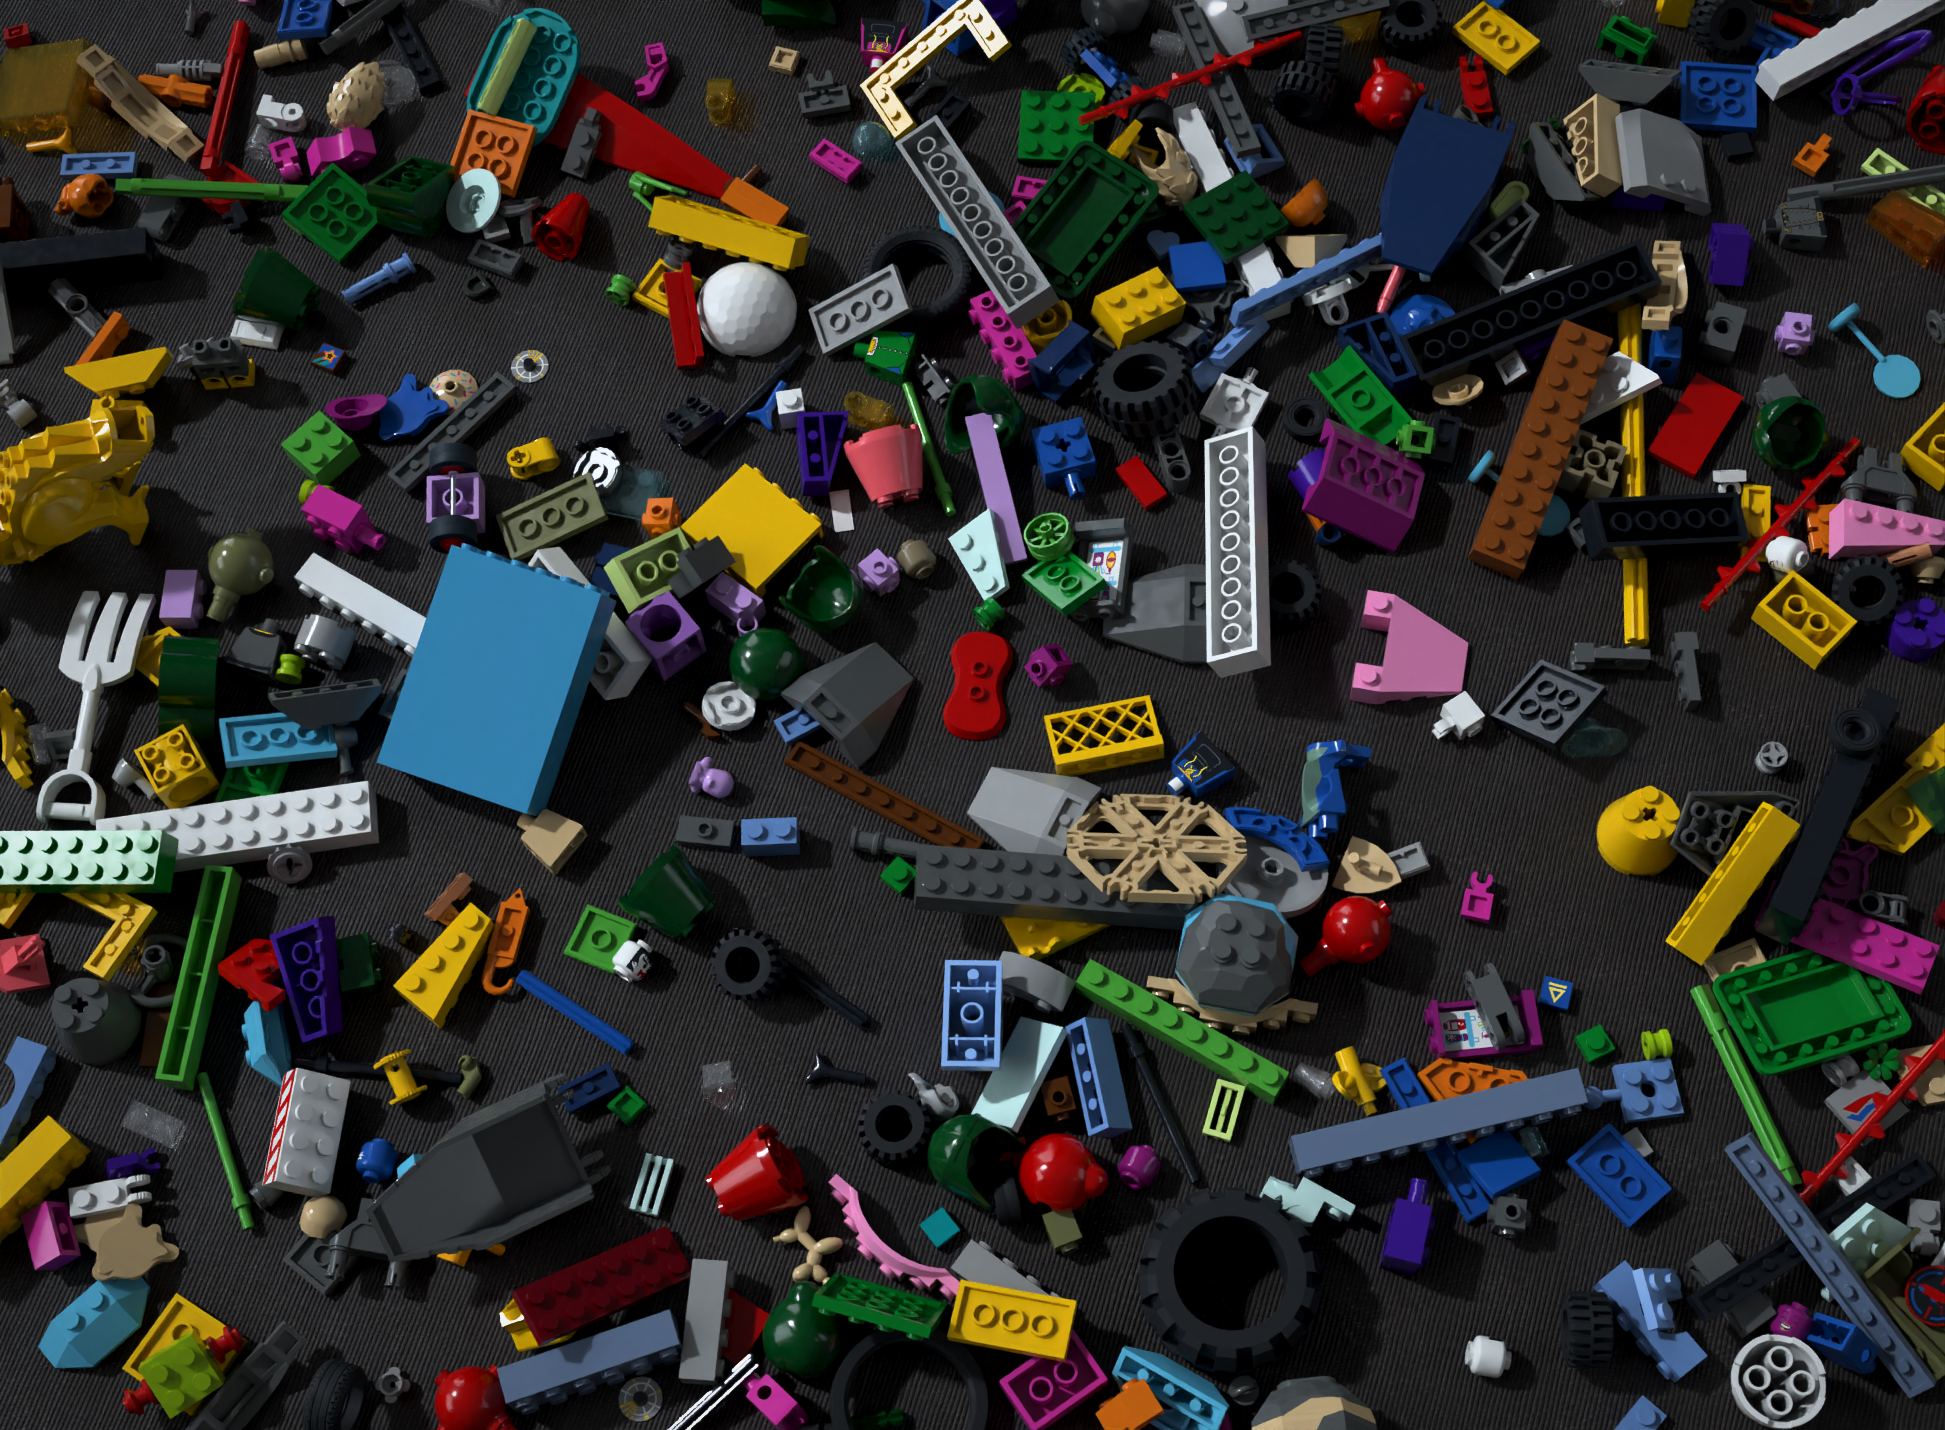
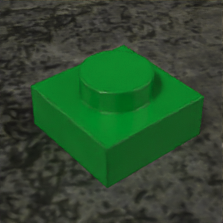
M897 856L880 875V879L902 896L915 881L916 870Z
M1601 1024L1574 1038L1588 1064L1615 1050Z

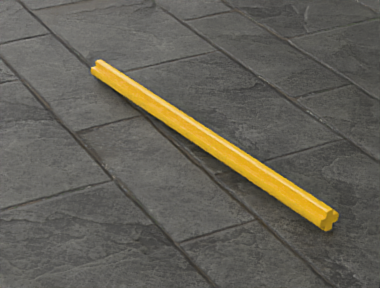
M1640 302L1618 311V343L1621 353L1642 365ZM1642 393L1620 404L1621 445L1627 447L1621 464L1622 497L1646 496ZM1647 558L1623 559L1625 645L1628 647H1645L1647 642H1649Z

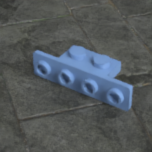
M1262 314L1233 328L1191 370L1199 392L1204 393L1220 378L1222 373H1225L1269 330L1270 326Z

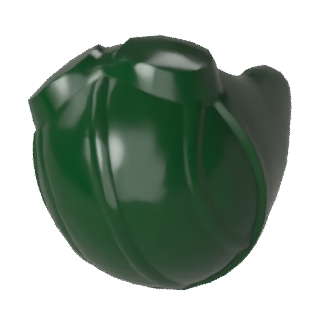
M976 374L962 379L953 387L945 416V446L950 453L959 454L972 449L965 421L967 416L980 413L992 416L1000 450L1013 443L1015 437L1021 433L1025 425L1026 413L1020 407L1016 397L1002 382L989 375Z
M817 545L814 547V550L819 558L813 559L803 567L800 576L790 585L787 598L780 595L779 601L805 627L814 632L826 633L847 625L856 617L862 603L864 587L861 577L853 568L849 567L842 559L824 546Z
M979 1113L958 1115L944 1122L932 1134L928 1147V1165L934 1178L939 1183V1187L943 1190L956 1193L988 1210L994 1209L993 1206L977 1192L969 1180V1169L978 1161L982 1152L988 1147L1002 1148L1019 1153L1025 1151L1026 1146L1010 1131L982 1117Z

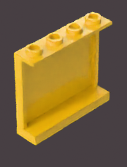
M746 463L680 526L687 542L692 546L705 537L710 541L719 536L736 561L724 572L759 598L766 594L765 585L815 535L820 538L824 536L822 521L814 513L808 514L803 510V506L798 500L788 498L778 484H771L765 479L764 474L755 467L752 469Z

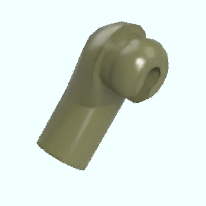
M464 1055L458 1061V1065L462 1069L464 1081L456 1092L469 1099L481 1081L482 1073L478 1061L470 1055Z

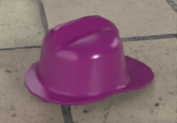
M380 394L338 398L327 404L325 407L326 413L334 417L337 427L341 430H362L371 424L373 414L386 406L387 398Z

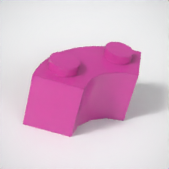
M350 126L335 136L315 138L306 152L311 176L318 177L332 162L343 172L350 173L359 168L366 167L377 154L371 130Z

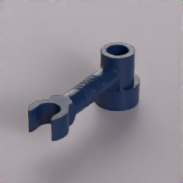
M1325 523L1319 528L1315 540L1320 547H1327L1334 544L1340 536L1348 532Z

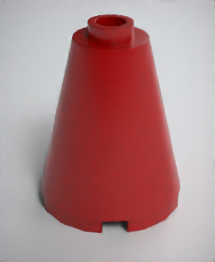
M577 193L569 194L534 225L531 238L533 241L536 239L539 244L537 248L549 258L557 261H563L564 258L572 260L579 252L590 209V204L585 196Z

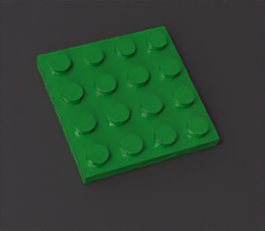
M836 1272L814 1294L812 1306L819 1308V1312L825 1315L836 1316L839 1313L848 1316V1320L857 1324H865L866 1321L877 1324V1328L882 1331L894 1332L896 1329L906 1332L908 1338L922 1341L924 1338L929 1339L945 1316L948 1303Z

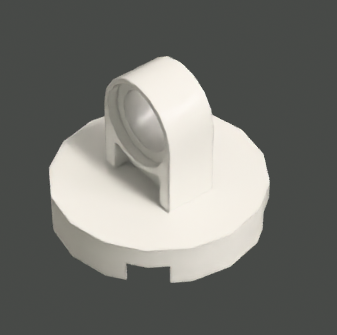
M1344 278L1336 281V284L1324 285L1304 294L1302 299L1305 306L1318 303L1322 317L1328 325L1343 324L1349 315L1343 293L1351 290L1353 285L1350 278ZM1334 306L1340 311V318L1337 321L1331 317V309Z

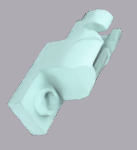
M1270 1176L1259 1196L1262 1198L1263 1194H1266L1283 1204L1282 1209L1291 1218L1297 1217L1305 1227H1312L1322 1208L1327 1210L1326 1214L1337 1221H1342L1343 1219L1348 1222L1356 1205L1303 1177L1296 1190L1293 1188V1184Z

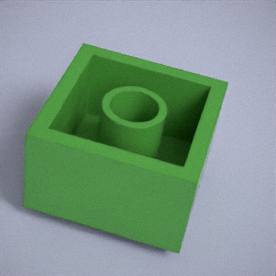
M320 411L281 444L288 458L308 477L320 485L330 484L361 456L354 441Z

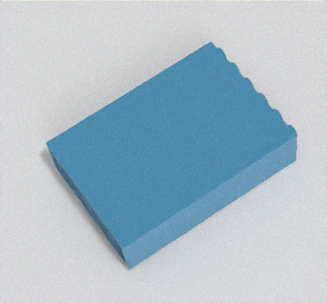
M462 543L461 548L451 545L377 763L525 814L538 816L547 807L617 601L609 598L610 592L602 590V588L586 584L585 587V584L577 582L575 579L563 575L558 576L550 571L538 567L534 568L514 559L509 560L501 555L489 551L485 552L465 543Z

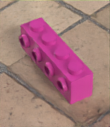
M991 290L970 299L969 318L973 325L977 324L979 326V334L985 345L989 344L992 350L990 352L996 364L1000 363L1003 368L1002 375L1006 383H1011L1015 391L1033 384L1027 359L1036 358L1037 355L1022 329H1016Z

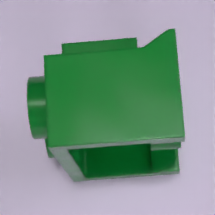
M1614 15L1604 30L1601 31L1596 48L1601 50L1608 39L1617 44L1615 50L1617 57L1622 58L1627 50L1639 55L1636 65L1642 66L1654 50L1658 36L1654 35L1650 28H1640L1634 25L1632 20L1626 16L1619 17Z

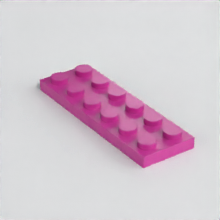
M1773 880L1770 890L1766 896V899L1754 924L1755 928L1757 927V924L1761 918L1765 906L1774 889V886L1777 882L1776 880ZM1819 898L1817 903H1814L1812 908L1814 911L1807 926H1804L1799 938L1793 937L1790 941L1918 994H1921L1940 947L1937 944Z

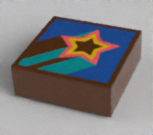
M323 342L311 364L317 369L336 375L347 353L343 349Z

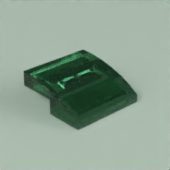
M1945 766L1905 790L1907 796L1939 837L1945 833Z

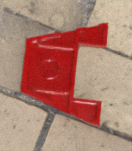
M254 938L218 964L219 974L236 988L245 989L248 992V997L253 1001L259 1000L262 1003V1008L266 1011H271L286 999L284 989L270 985L282 976L271 940Z

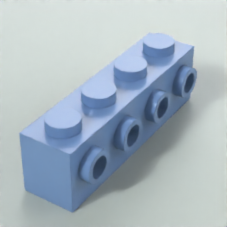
M1084 1017L1066 1026L1088 1136L1113 1138L1133 1129L1109 1019Z

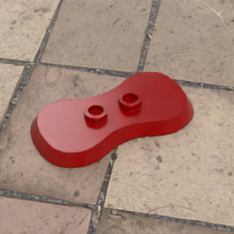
M983 631L969 632L958 638L951 651L955 685L951 696L945 704L943 720L947 730L956 737L967 740H986L996 736L1005 724L1006 710L1002 699V684L1013 662V650L1010 642L1001 635Z

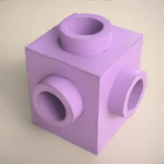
M1785 312L1780 325H1777L1774 340L1778 341V352H1786L1789 355H1804L1808 345L1812 346L1814 342L1815 330H1811L1812 315Z
M878 548L858 564L859 576L862 578L863 585L870 592L875 591L881 597L886 592H892L898 586L900 581L899 565L892 557L887 558Z

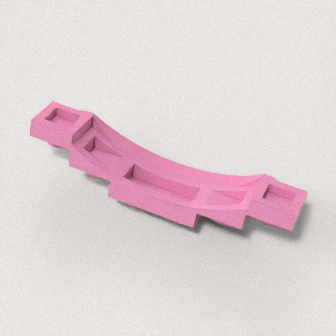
M835 1174L829 1181L830 1188L833 1190L830 1194L841 1205L845 1202L847 1203L842 1209L846 1217L844 1223L855 1233L859 1232L856 1240L860 1246L857 1250L869 1261L872 1258L881 1264L879 1267L880 1271L890 1280L896 1277L902 1282L910 1274L911 1276L908 1279L919 1290L922 1291L925 1287L931 1293L939 1284L938 1290L948 1300L956 1299L960 1282L945 1268H934L918 1264L888 1247L867 1223L859 1205L860 1198L858 1192L839 1175Z

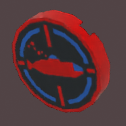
M1939 1265L1925 1266L1914 1271L1908 1278L1904 1289L1906 1304L1910 1312L1921 1322L1932 1326H1945V1267Z

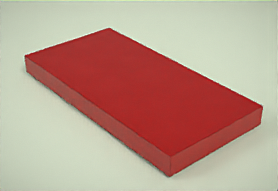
M1696 373L1646 455L1694 479L1740 405L1743 396Z

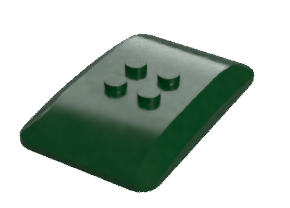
M1082 141L1073 148L1011 227L1056 295L1065 300H1074L1087 289L1131 235L1159 195V187L1154 180L1094 142Z

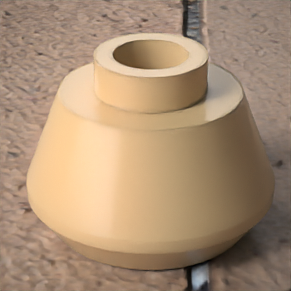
M1933 556V558L1909 564L1911 575L1917 578V583L1934 584V579H1940L1945 570L1944 558Z

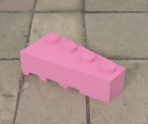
M1845 498L1829 514V560H1838L1840 557H1849V559L1853 557L1855 559L1861 554H1865V556L1876 554L1877 557L1926 542H1929L1932 555H1934L1945 545V521Z

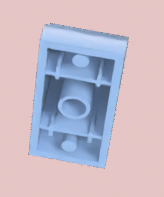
M945 960L942 1071H1000L1003 1048L1002 961Z

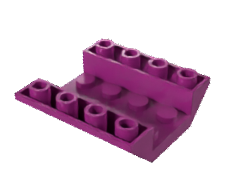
M1327 418L1324 422L1320 443L1327 446L1318 481L1307 488L1302 511L1393 553L1414 521L1425 473L1417 460L1405 457V454Z

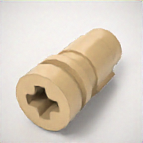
M303 39L284 40L283 43L272 44L254 51V56L260 70L279 66L289 61L295 63L297 59L299 61L308 59Z

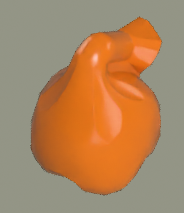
M85 174L64 186L54 211L61 216H66L75 211L83 217L93 219L100 217L104 213L106 208L113 203L114 196L111 188L106 184L102 176L98 174Z

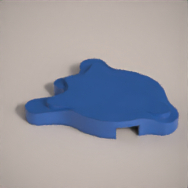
M407 374L402 380L400 389L387 399L386 406L381 410L379 436L385 442H392L395 439H401V436L409 434L414 437L423 431L433 419L448 414L450 406L444 400H436L434 392L430 387L418 391L417 378L413 374Z

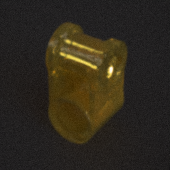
M708 78L705 105L709 110V120L714 125H724L730 120L732 102L735 96L734 79Z
M851 392L844 399L845 411H849L848 422L869 431L887 427L895 412V409L889 403L869 397L861 392Z

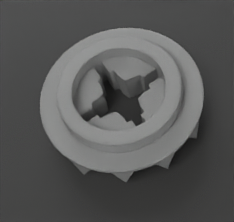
M288 844L286 848L280 849L277 847L273 854H269L267 870L276 881L296 883L305 879L310 874L312 860L309 851L305 852L301 846L295 848ZM288 858H291L293 861L291 870H289L286 864Z

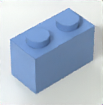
M797 817L741 819V846L745 857L800 855V828Z

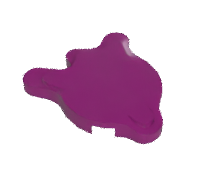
M1843 838L1841 841L1843 846L1837 858H1834L1831 864L1833 869L1828 879L1824 880L1822 885L1824 889L1820 897L1846 908L1849 903L1855 901L1867 888L1869 880L1868 867L1877 857L1879 849L1876 845L1868 843L1857 851H1851L1849 849V842Z

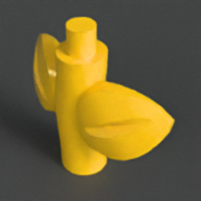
M1353 1046L1336 1052L1335 1056L1341 1071H1337L1333 1075V1084L1346 1100L1351 1101L1355 1099L1358 1107L1363 1106L1367 1116L1376 1113L1377 1109L1373 1101L1377 1099L1374 1093L1381 1091L1387 1086L1379 1073V1070L1382 1068L1370 1063L1360 1064Z

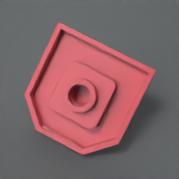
M40 934L0 940V991L3 993L12 994L50 987L43 952L45 941L41 940Z

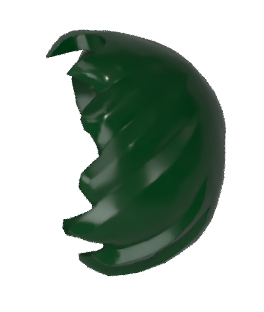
M759 628L743 634L734 644L729 661L734 683L739 685L746 695L760 701H771L781 698V693L802 675L805 664L801 648L797 646L793 638L788 637L784 631Z

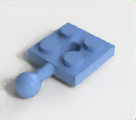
M1671 1058L1614 1065L1612 1072L1617 1089L1601 1091L1593 1086L1585 1088L1588 1103L1584 1105L1585 1108L1594 1110L1599 1108L1603 1102L1620 1100L1625 1124L1678 1117L1684 1114ZM1641 1085H1651L1655 1090L1654 1097L1643 1095Z

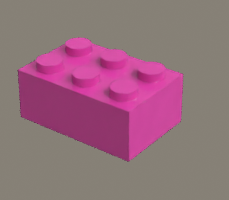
M1073 1329L1065 1362L1033 1357L1001 1379L999 1383L1001 1389L1028 1429L1045 1430L1106 1387L1108 1379Z

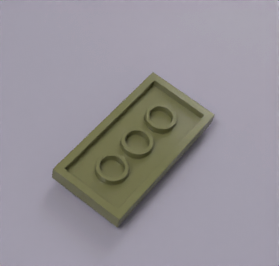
M590 472L496 515L511 560L517 561L534 555L538 549L551 547L609 519Z

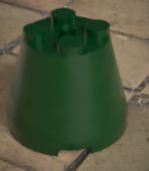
M269 247L266 250L261 248L243 274L246 277L241 285V292H236L233 314L244 320L303 332L308 321L306 319L309 313L314 315L319 306V301L316 299L321 291V287L277 251Z
M673 843L669 847L670 850L667 855L662 852L635 880L630 888L631 891L628 895L625 893L617 905L626 913L676 940L680 938L684 941L697 925L694 922L698 918L703 921L716 904L713 902L714 897L684 851Z

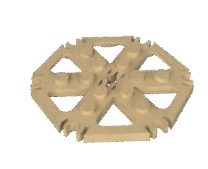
M1120 794V797L1113 795L1112 803L1107 802L1103 798L1101 799V804L1098 801L1094 803L1067 831L1066 836L1067 858L1102 893L1106 888L1107 895H1111L1114 891H1120V900H1125L1128 897V902L1195 904V901L1202 902L1203 894H1207L1212 899L1215 893L1219 895L1246 864L1247 849H1245V837L1210 805L1203 809L1204 802L1201 801L1198 805H1191L1190 797L1184 799V796ZM1138 810H1165L1168 813L1154 826ZM1106 821L1111 823L1120 833L1088 832L1096 823ZM1205 824L1211 827L1220 837L1187 835L1195 826ZM1092 858L1098 860H1124L1112 874L1102 876L1088 862ZM1192 861L1221 862L1226 864L1227 867L1215 879L1207 876ZM1159 869L1179 891H1143L1141 887Z

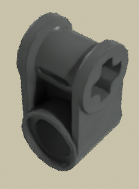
M1868 890L1863 892L1854 901L1850 910L1899 930H1904L1908 928L1906 908L1910 905V899L1902 895H1890ZM1863 902L1869 904L1872 911L1865 909Z

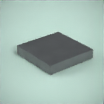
M336 1230L329 1232L325 1239L311 1237L305 1233L283 1259L287 1265L326 1297L341 1282L336 1281L338 1269H336L334 1280L325 1277L331 1257L328 1245L330 1240L339 1233ZM349 1256L345 1276L362 1256Z

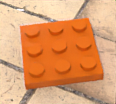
M469 109L450 164L456 166L454 183L470 170L485 169L497 177L501 187V195L515 199L538 129L533 125Z

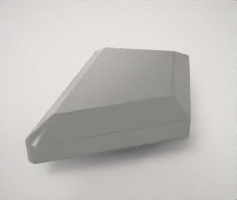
M213 337L206 340V342L215 341ZM186 343L179 347L182 354L176 363L179 369L185 370L192 367L193 348L191 349L189 344Z

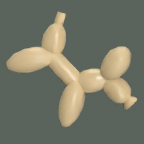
M803 1206L795 1217L794 1228L791 1227L784 1230L779 1236L773 1237L774 1243L780 1241L792 1243L799 1240L809 1252L806 1258L807 1263L801 1264L794 1269L792 1274L794 1281H807L812 1276L815 1281L823 1282L824 1285L830 1277H827V1271L819 1265L822 1255L831 1254L839 1250L843 1242L840 1238L828 1237L816 1242L806 1232L810 1225L811 1214L809 1208Z

